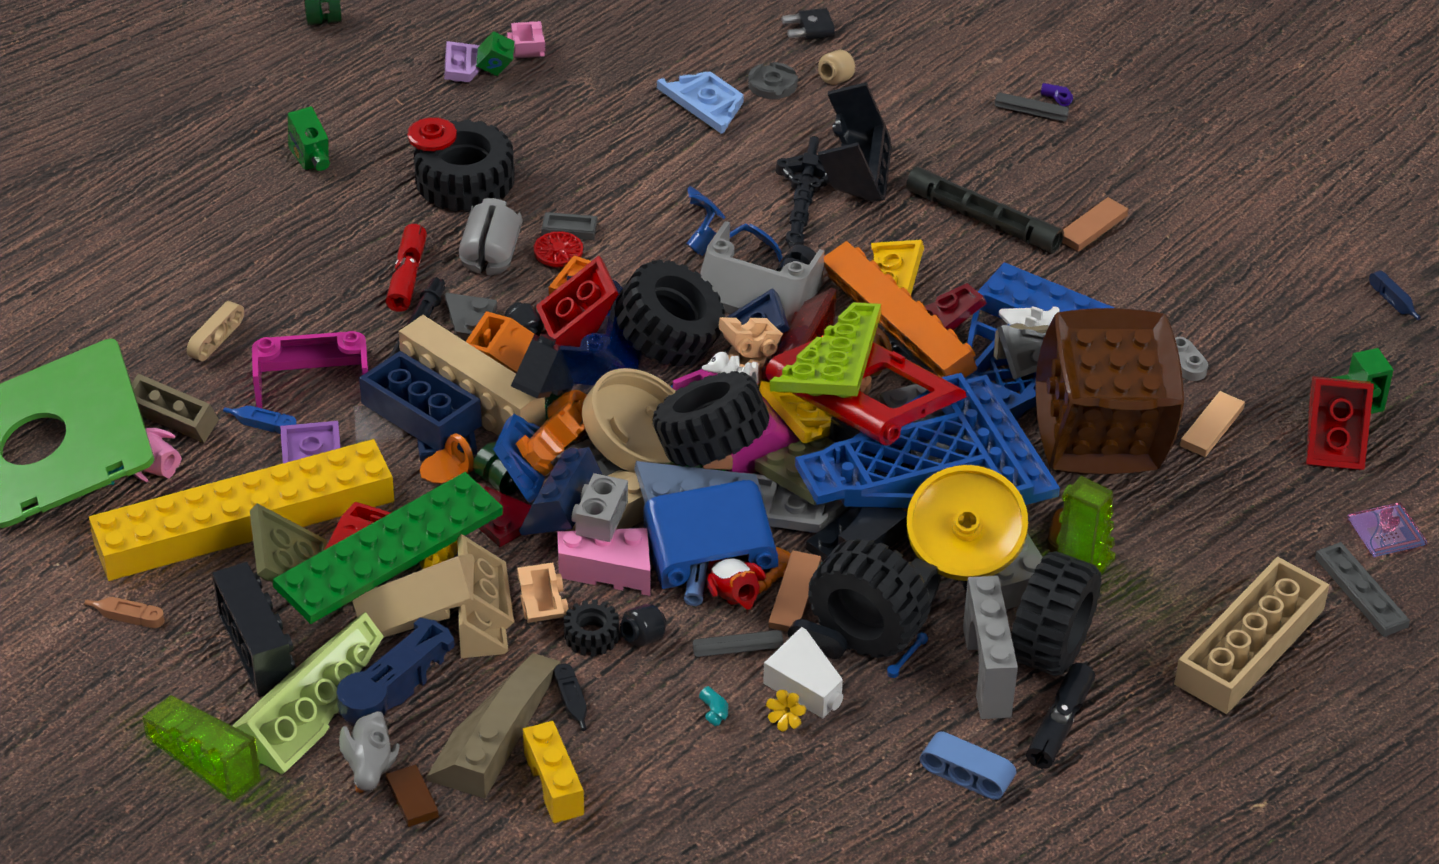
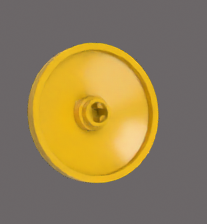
M959 465L933 474L919 486L908 507L907 533L915 554L919 559L937 566L938 574L950 579L968 581V577L998 574L1018 557L1027 537L1028 514L1020 492L1003 475L985 467Z

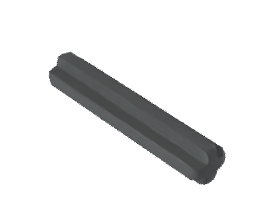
M1001 92L997 93L995 98V106L1062 122H1065L1069 115V108Z
M780 630L698 638L693 640L692 648L695 657L777 649L783 645V636Z

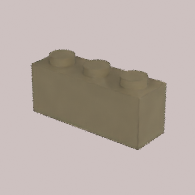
M138 374L132 382L141 415L147 419L205 443L219 421L209 403L141 374Z

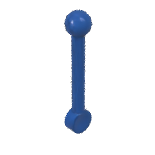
M919 633L915 643L895 665L888 666L887 675L889 677L896 678L899 676V669L921 644L927 643V634Z

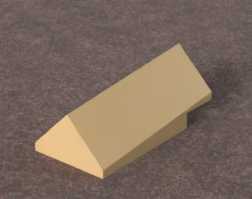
M461 534L458 537V556L466 554L474 556L473 602L459 606L461 658L505 654L509 651L506 629L514 623L506 562Z
M472 554L460 555L371 589L352 600L357 617L366 612L384 637L414 629V622L419 618L435 620L437 622L450 618L451 608L473 602L474 556Z

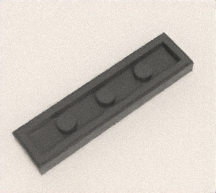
M1342 542L1316 551L1315 559L1383 637L1409 627V618Z

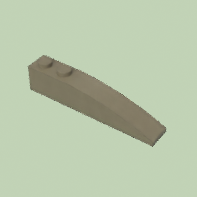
M532 653L452 732L426 776L427 781L486 798L520 739L523 728H526L554 679V669L557 665L561 664V661Z

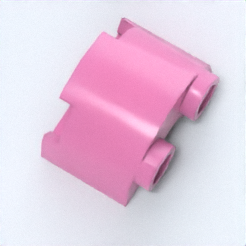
M541 21L511 23L512 32L507 33V38L515 41L513 58L544 57L545 39L542 33Z

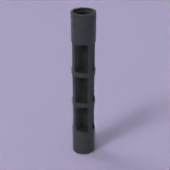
M915 167L908 176L906 182V189L908 191L952 208L965 216L968 215L1052 254L1059 249L1063 241V229L1036 217L1024 214L1004 203L1001 204L978 194L974 190H969L948 181L944 177L923 168Z

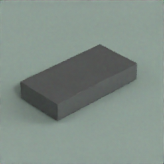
M545 212L541 235L543 236L551 232H567L580 239L594 240L598 216Z

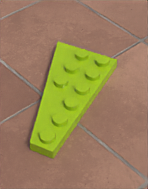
M853 302L838 316V322L834 326L829 325L824 329V336L816 337L796 356V362L793 365H786L782 369L780 377H774L770 380V391L808 393L811 396L827 394L837 395L842 398L858 396L881 316V304Z

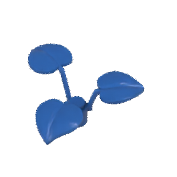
M689 186L687 189L688 195L691 197L690 204L706 208L707 215L702 225L686 244L703 257L708 244L716 235V232L709 227L710 222L715 214L722 219L726 217L709 198ZM745 223L730 232V238L743 230L753 233L776 252L779 262L782 260L781 250L774 239L755 225Z

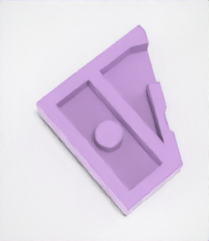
M447 41L444 79L455 82H470L482 70L476 67L477 51L480 45Z

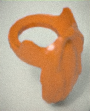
M457 433L450 435L445 443V448L426 458L420 467L421 479L435 484H443L464 472L470 473L473 471L474 458L466 439ZM458 443L463 448L464 453L457 449Z

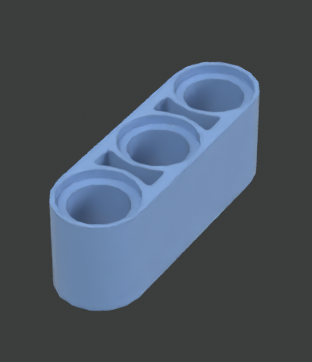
M937 732L920 755L922 766L929 772L990 799L1001 798L1017 773L1015 766L1009 760L946 732Z

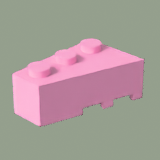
M647 528L616 529L611 542L576 535V531L557 532L559 574L561 573L562 579L596 585L597 582L613 584L614 589L623 591L624 587L641 590L642 595L650 596V559Z

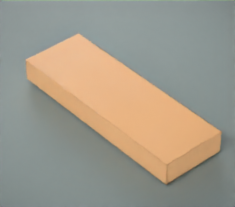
M1219 391L1181 438L1180 446L1206 457L1243 411L1245 401Z

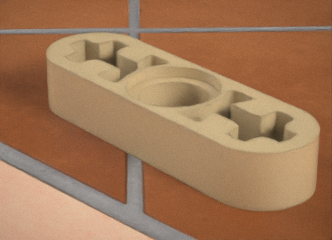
M231 301L225 302L190 338L187 345V355L199 361H205L240 325L244 316L243 306Z

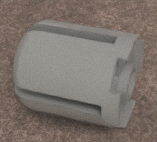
M495 198L483 199L481 204L471 208L459 246V256L463 266L474 273L481 274L486 260L488 261L487 275H499L510 266L523 219L520 212L517 215L512 209L506 207V201Z

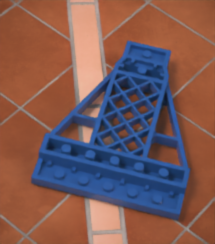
M1004 262L978 291L984 296L987 304L973 314L967 343L973 347L975 335L993 342L975 361L977 370L965 379L987 375L990 381L995 380V383L992 382L1016 421H1018L1025 411L1036 406V372L1025 375H1033L1034 379L1022 380L1019 377L1015 378L1014 382H1002V379L1013 378L1010 367L997 370L996 366H1009L1007 359L997 360L995 358V331L998 329L978 321L980 310L1001 318L999 316L1000 309L1032 308L1034 306L1043 311H1049L1053 307H1058L1060 309L1059 312L1114 307Z
M962 373L941 377L964 389L967 397L942 408L944 416L916 423L911 422L902 426L899 438L891 445H883L860 432L853 438L833 443L822 451L795 457V467L817 505L840 499L843 505L848 507L908 508L914 495L912 493H915L926 479L943 469L959 465L981 466L1003 475L1018 489L1025 505L1059 497L1060 487L987 375L967 380ZM926 390L925 392L915 397L911 401H914L932 392ZM931 440L929 444L924 443V441ZM937 442L950 446L949 450L937 447ZM904 447L902 451L897 450L896 448ZM911 449L917 452L923 453V455L919 457L910 454L909 451ZM956 449H960L969 452V455L965 456L956 453L955 451ZM876 454L875 458L868 455ZM884 456L896 461L892 464L881 459ZM933 456L943 460L941 463H938L928 458ZM906 463L916 467L914 470L901 467V464ZM876 469L882 472L888 473V475L886 477H883L874 474V471Z

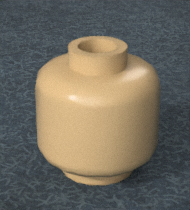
M836 50L820 58L818 70L821 78L827 84L836 85L853 77L855 63L847 51Z

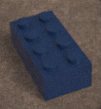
M402 351L397 352L359 377L361 404L437 451L445 448V443L450 435L457 433L466 437L482 426L481 400Z

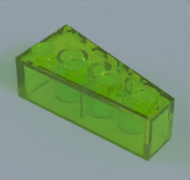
M1080 476L1073 485L1070 484L1066 487L1062 495L1064 509L1059 518V522L1062 524L1056 543L1059 544L1058 552L1096 565L1102 575L1115 559V552L1110 550L1115 545V538L1110 536L1114 529V521L1110 520L1114 513L1113 491Z
M172 695L142 716L147 739L230 801H235L261 780L260 761L257 755L255 737Z

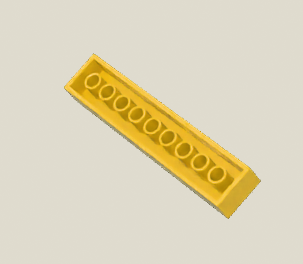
M372 439L89 516L92 538L107 579L111 581L253 541L250 510L257 503L301 527L341 517L354 502L371 507L395 502L393 476L375 440Z

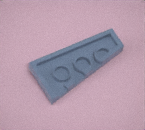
M636 461L634 470L645 504L656 496L742 480L754 481L758 485L763 499V493L756 474Z

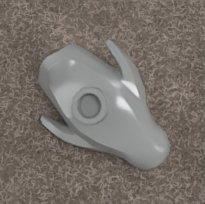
M375 712L359 718L351 735L346 726H343L340 732V750L354 773L356 792L361 793L376 788L379 784L380 776L396 761L399 751L398 743H395L391 750L383 713Z

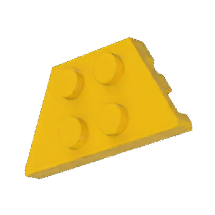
M761 381L759 387L761 395L802 443H809L830 435L831 415L790 392L770 391V382Z

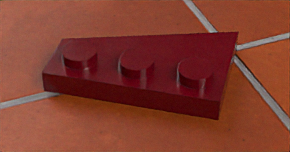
M966 283L938 296L936 302L925 306L931 316L936 315L941 320L944 328L954 330L987 303L983 295Z
M478 483L503 506L501 516L478 529L496 545L502 547L521 535L519 530L531 505Z

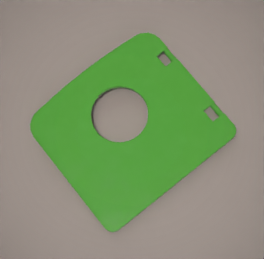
M115 339L103 340L0 383V528L15 525L26 520L27 517L41 511L42 513L107 486L112 481L126 475L130 476L145 470L153 464L155 460L120 346ZM46 417L56 418L65 423L66 434L63 442L51 455L43 460L27 465H16L4 459L3 448L7 439L23 424ZM124 466V469L110 475L108 474L109 471ZM38 502L39 505L23 511L24 507Z

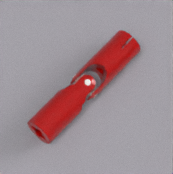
M409 224L404 228L395 263L396 271L391 277L386 305L396 312L406 311L411 303L416 283V274L427 238V231L424 227L420 228L421 225Z

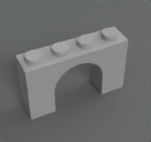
M999 576L968 577L963 631L967 650H978L979 652L976 698L980 719L1012 718L1018 666Z

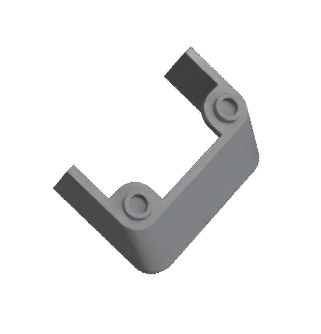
M725 221L708 244L700 271L701 278L711 283L713 291L718 292L721 297L720 303H723L725 312L730 314L773 288L779 295L789 328H792L797 324L823 284L824 250L819 249L809 265L793 261L786 264L780 272L732 258L734 256V245L730 242V222Z

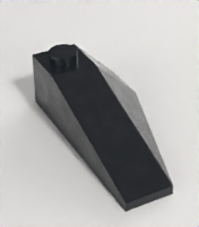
M534 334L511 387L537 399L550 397L551 393L560 395L561 392L566 393L572 390L574 385L573 378L561 347L555 344L556 340L546 334H540V336Z

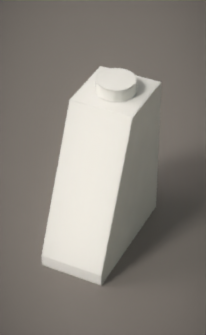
M801 627L764 662L763 684L775 691L786 690L788 694H798V703L804 705L807 710L817 716L824 718L831 710H836L842 703L843 679L806 629Z

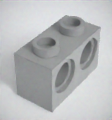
M593 473L589 484H584L580 504H575L573 508L572 522L576 523V535L611 542L628 503V480Z

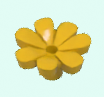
M778 690L776 692L777 699L770 698L766 702V706L774 710L769 713L768 719L771 723L779 721L777 728L780 731L788 730L789 726L796 729L801 724L799 716L806 713V707L798 703V694H788L786 690Z

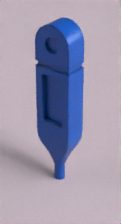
M243 406L236 409L224 407L223 412L232 414L243 425L281 434L280 426L297 424L293 416L254 406Z

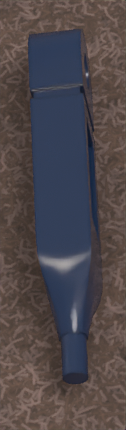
M1379 270L1370 274L1369 281L1371 286L1399 313L1409 314L1420 320L1421 317L1416 313L1411 297L1389 278L1385 272Z

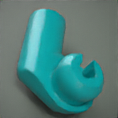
M706 686L699 694V698L711 709L706 713L705 719L712 725L719 726L723 719L726 720L728 717L729 706L722 696L710 686Z

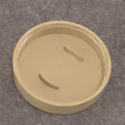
M616 369L607 372L599 378L587 394L582 406L583 424L595 447L612 463L632 473H635L636 461L677 466V464H674L667 458L652 424L653 414L657 406L663 403L666 397L673 395L675 390L658 377L637 369Z

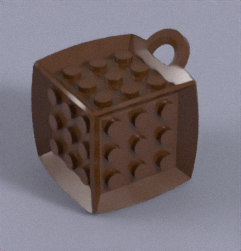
M1095 308L1057 312L1043 339L1036 371L1038 425L1049 467L1055 470L1094 474L1134 473L1159 469L1166 460L1176 439L1184 405L1180 357L1167 315L1153 311L1123 308Z

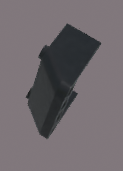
M867 82L828 91L827 95L836 113V120L832 125L833 132L836 138H840L841 147L818 152V157L825 170L827 184L829 186L832 185L833 189L873 203L885 200L892 143L888 129Z

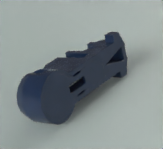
M419 618L414 622V631L367 670L352 673L343 678L338 684L336 692L339 712L343 719L354 727L359 718L372 713L381 712L385 716L388 709L402 704L413 695L414 688L417 685H425L427 683L426 671L430 667V662L433 661L441 665L444 662L445 654L455 647L454 638L449 629L435 620Z

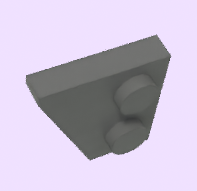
M453 293L445 294V303L449 309L454 333L464 341L468 339L486 311L496 313L497 300Z
M1009 325L997 327L1013 379L1036 372L1041 345L1046 333H1039L1030 329L1012 328Z

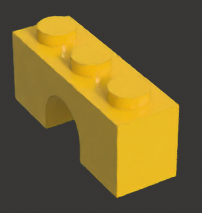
M554 721L523 728L524 755L533 776H540L543 800L553 824L583 816L584 790Z

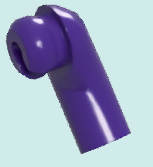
M1047 83L1042 84V96L1053 97L1060 106H1069L1072 103L1073 96L1067 87Z

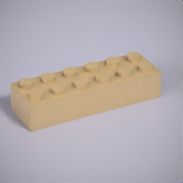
M422 315L399 330L400 351L481 400L482 426L486 430L492 431L499 436L506 420L513 414L539 427L546 422L545 397L537 399L511 387L516 373L428 317Z
M1277 556L1179 658L1174 685L1228 714L1324 610L1330 584Z

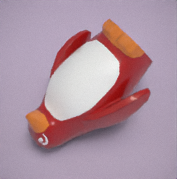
M734 558L708 562L707 571L709 575L707 581L710 594L713 597H718L719 595L721 598L726 599L728 604H740L746 610H750L760 590L758 581L766 579L762 568L755 563L742 562Z

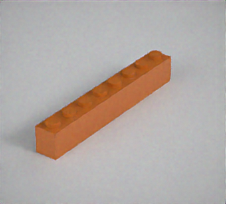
M845 241L824 256V268L827 276L856 303L881 304L879 324L939 377L962 373L964 378L977 370L974 361L976 354L968 343L962 344L952 329L947 330L944 328L941 320L936 315L931 316L920 301L915 302L906 288H899L890 274L887 273L885 275L882 273L878 264L874 260L869 261L859 247L854 248L848 241Z

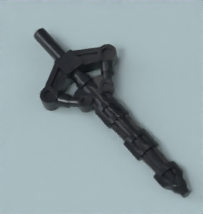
M817 136L810 137L807 153H804V155L786 159L780 158L776 163L775 172L790 180L791 187L795 189L794 209L791 210L789 219L791 230L787 232L785 239L789 249L794 245H802L804 243L805 235L803 234V229L808 224V209L812 203L813 193L819 192L820 187L828 185L825 178V170L817 155L820 142Z

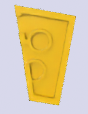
M922 240L871 243L874 261L878 264L882 273L885 275L887 273L890 274L899 288H906L911 295L924 251Z

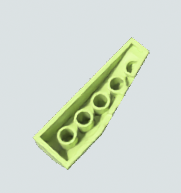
M362 613L288 674L227 731L247 756L281 774L285 773L325 735L330 727L328 724L334 714L339 712L336 693L338 684L343 678L352 673L360 672L368 664L384 636L367 613Z

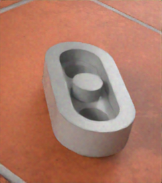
M1175 337L1182 377L1190 381L1204 379L1208 369L1207 360L1191 341L1184 337Z

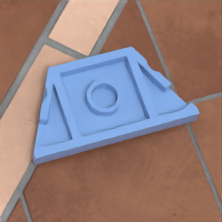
M710 71L696 75L679 76V81L667 83L664 78L657 80L658 90L721 134L725 132L743 104L744 94Z

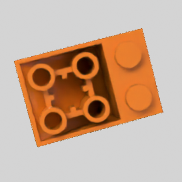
M486 311L466 342L512 372L517 373L534 333L512 318Z

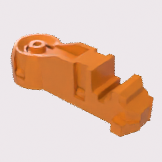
M580 390L566 392L552 402L547 409L549 419L530 439L524 435L516 442L523 458L528 461L533 469L544 476L554 469L551 461L563 452L569 443L578 441L587 433L582 419V406L587 395Z

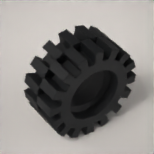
M593 599L592 604H588L587 600L582 601V606L575 603L573 610L569 608L564 616V637L567 646H572V651L575 653L580 649V655L586 656L587 652H591V657L596 656L597 651H600L601 655L606 654V648L611 651L614 648V643L617 644L619 641V615L617 612L615 613V608L613 606L608 608V604L604 601L601 605H598V600ZM588 625H596L602 627L601 629L595 631H588L582 629L583 627Z

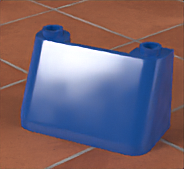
M742 480L656 496L648 500L644 505V528H647L649 556L662 589L684 584L690 577V565L747 554L749 563H755L762 570L778 567V553L759 487L754 481Z

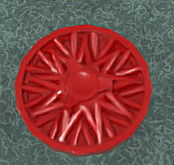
M435 117L424 118L414 122L408 128L407 133L410 144L424 151L445 149L454 143L457 136L454 124L448 120Z
M567 232L547 233L539 237L534 243V256L542 264L551 267H565L574 255L578 257L583 255V243L580 238Z

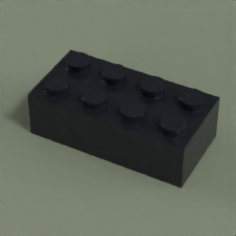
M244 562L212 572L219 618L259 698L265 696L296 668L294 659L290 652L294 651L290 635L288 633L283 634L282 632L283 624L279 613L272 612L273 605L269 593H263L261 590L263 586L260 576L257 575V572H252L248 562Z

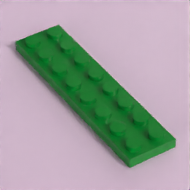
M464 472L273 578V588L312 624L454 543L461 534L466 536L501 516L503 506Z

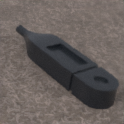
M559 664L554 669V679L566 713L570 719L580 724L582 731H586L587 705L575 672L571 665Z

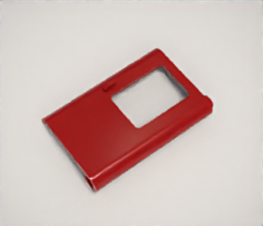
M812 341L772 358L766 367L767 379L770 381L774 377H780L782 369L786 365H793L796 362V356ZM875 342L872 344L863 378L888 368L932 393L898 408H890L860 391L858 396L847 398L827 394L811 396L808 393H792L886 446L891 445L899 438L902 426L920 418L922 419L926 415L967 397L964 389Z

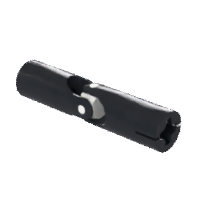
M1074 663L1070 666L1056 693L1055 703L1048 709L1026 752L1027 760L1033 766L1036 765L1040 756L1042 757L1037 768L1047 769L1053 765L1073 725L1075 713L1081 708L1095 680V672L1088 665Z

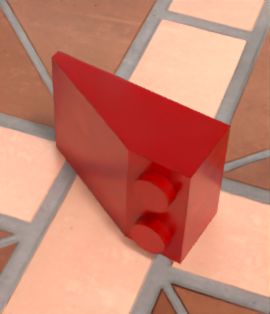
M597 256L537 304L536 308L548 335L556 340L555 344L559 345L562 351L572 357L593 340L619 293L603 259Z
M1312 376L1306 464L1365 470L1374 389L1373 383Z

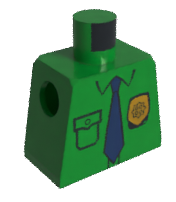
M309 106L288 113V147L303 169L316 168L318 171H323L330 165L329 140L313 107Z

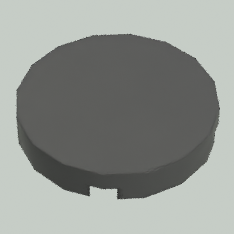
M770 62V65L764 66L763 63L755 66L749 72L748 87L752 93L759 97L781 99L795 92L798 87V76H796L795 70L786 64Z

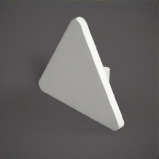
M1034 306L1032 308L1000 309L999 316L1009 325L1022 323L1027 327L1050 325L1054 315L1060 309L1053 307L1049 311H1043Z

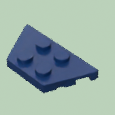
M513 414L506 420L493 450L526 500L530 503L538 496L546 476L533 469L528 461L523 458L516 442L524 435L530 439L540 427L533 423H528L524 418Z

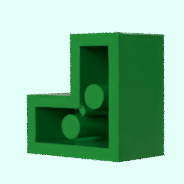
M1379 348L1353 353L1349 373L1332 378L1373 383L1371 414L1385 410L1394 369Z

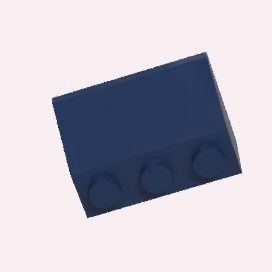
M590 447L569 448L561 454L519 530L521 536L573 529L575 522H572V512L575 504H580L584 484H589L593 473L603 475Z

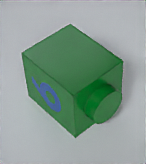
M493 31L478 47L476 67L498 76L513 61L515 41Z

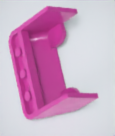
M348 331L264 337L257 340L252 345V369L256 407L262 408V372L362 364V375L369 371L365 336L359 332Z
M700 369L673 380V389L676 391L681 387L688 386L693 381H699L706 376H714L718 373ZM763 396L762 398L770 416L768 427L759 438L753 440L751 445L745 446L734 455L731 454L733 467L729 472L755 473L757 472L755 471L756 459L789 446L791 443L800 441Z

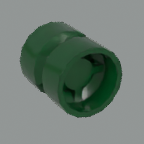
M304 0L307 26L321 24L323 20H326L327 23L342 22L340 0ZM328 2L329 12L322 13L321 3Z
M491 442L477 453L473 462V470L485 481L490 482L499 492L510 495L519 488L493 449L496 442Z

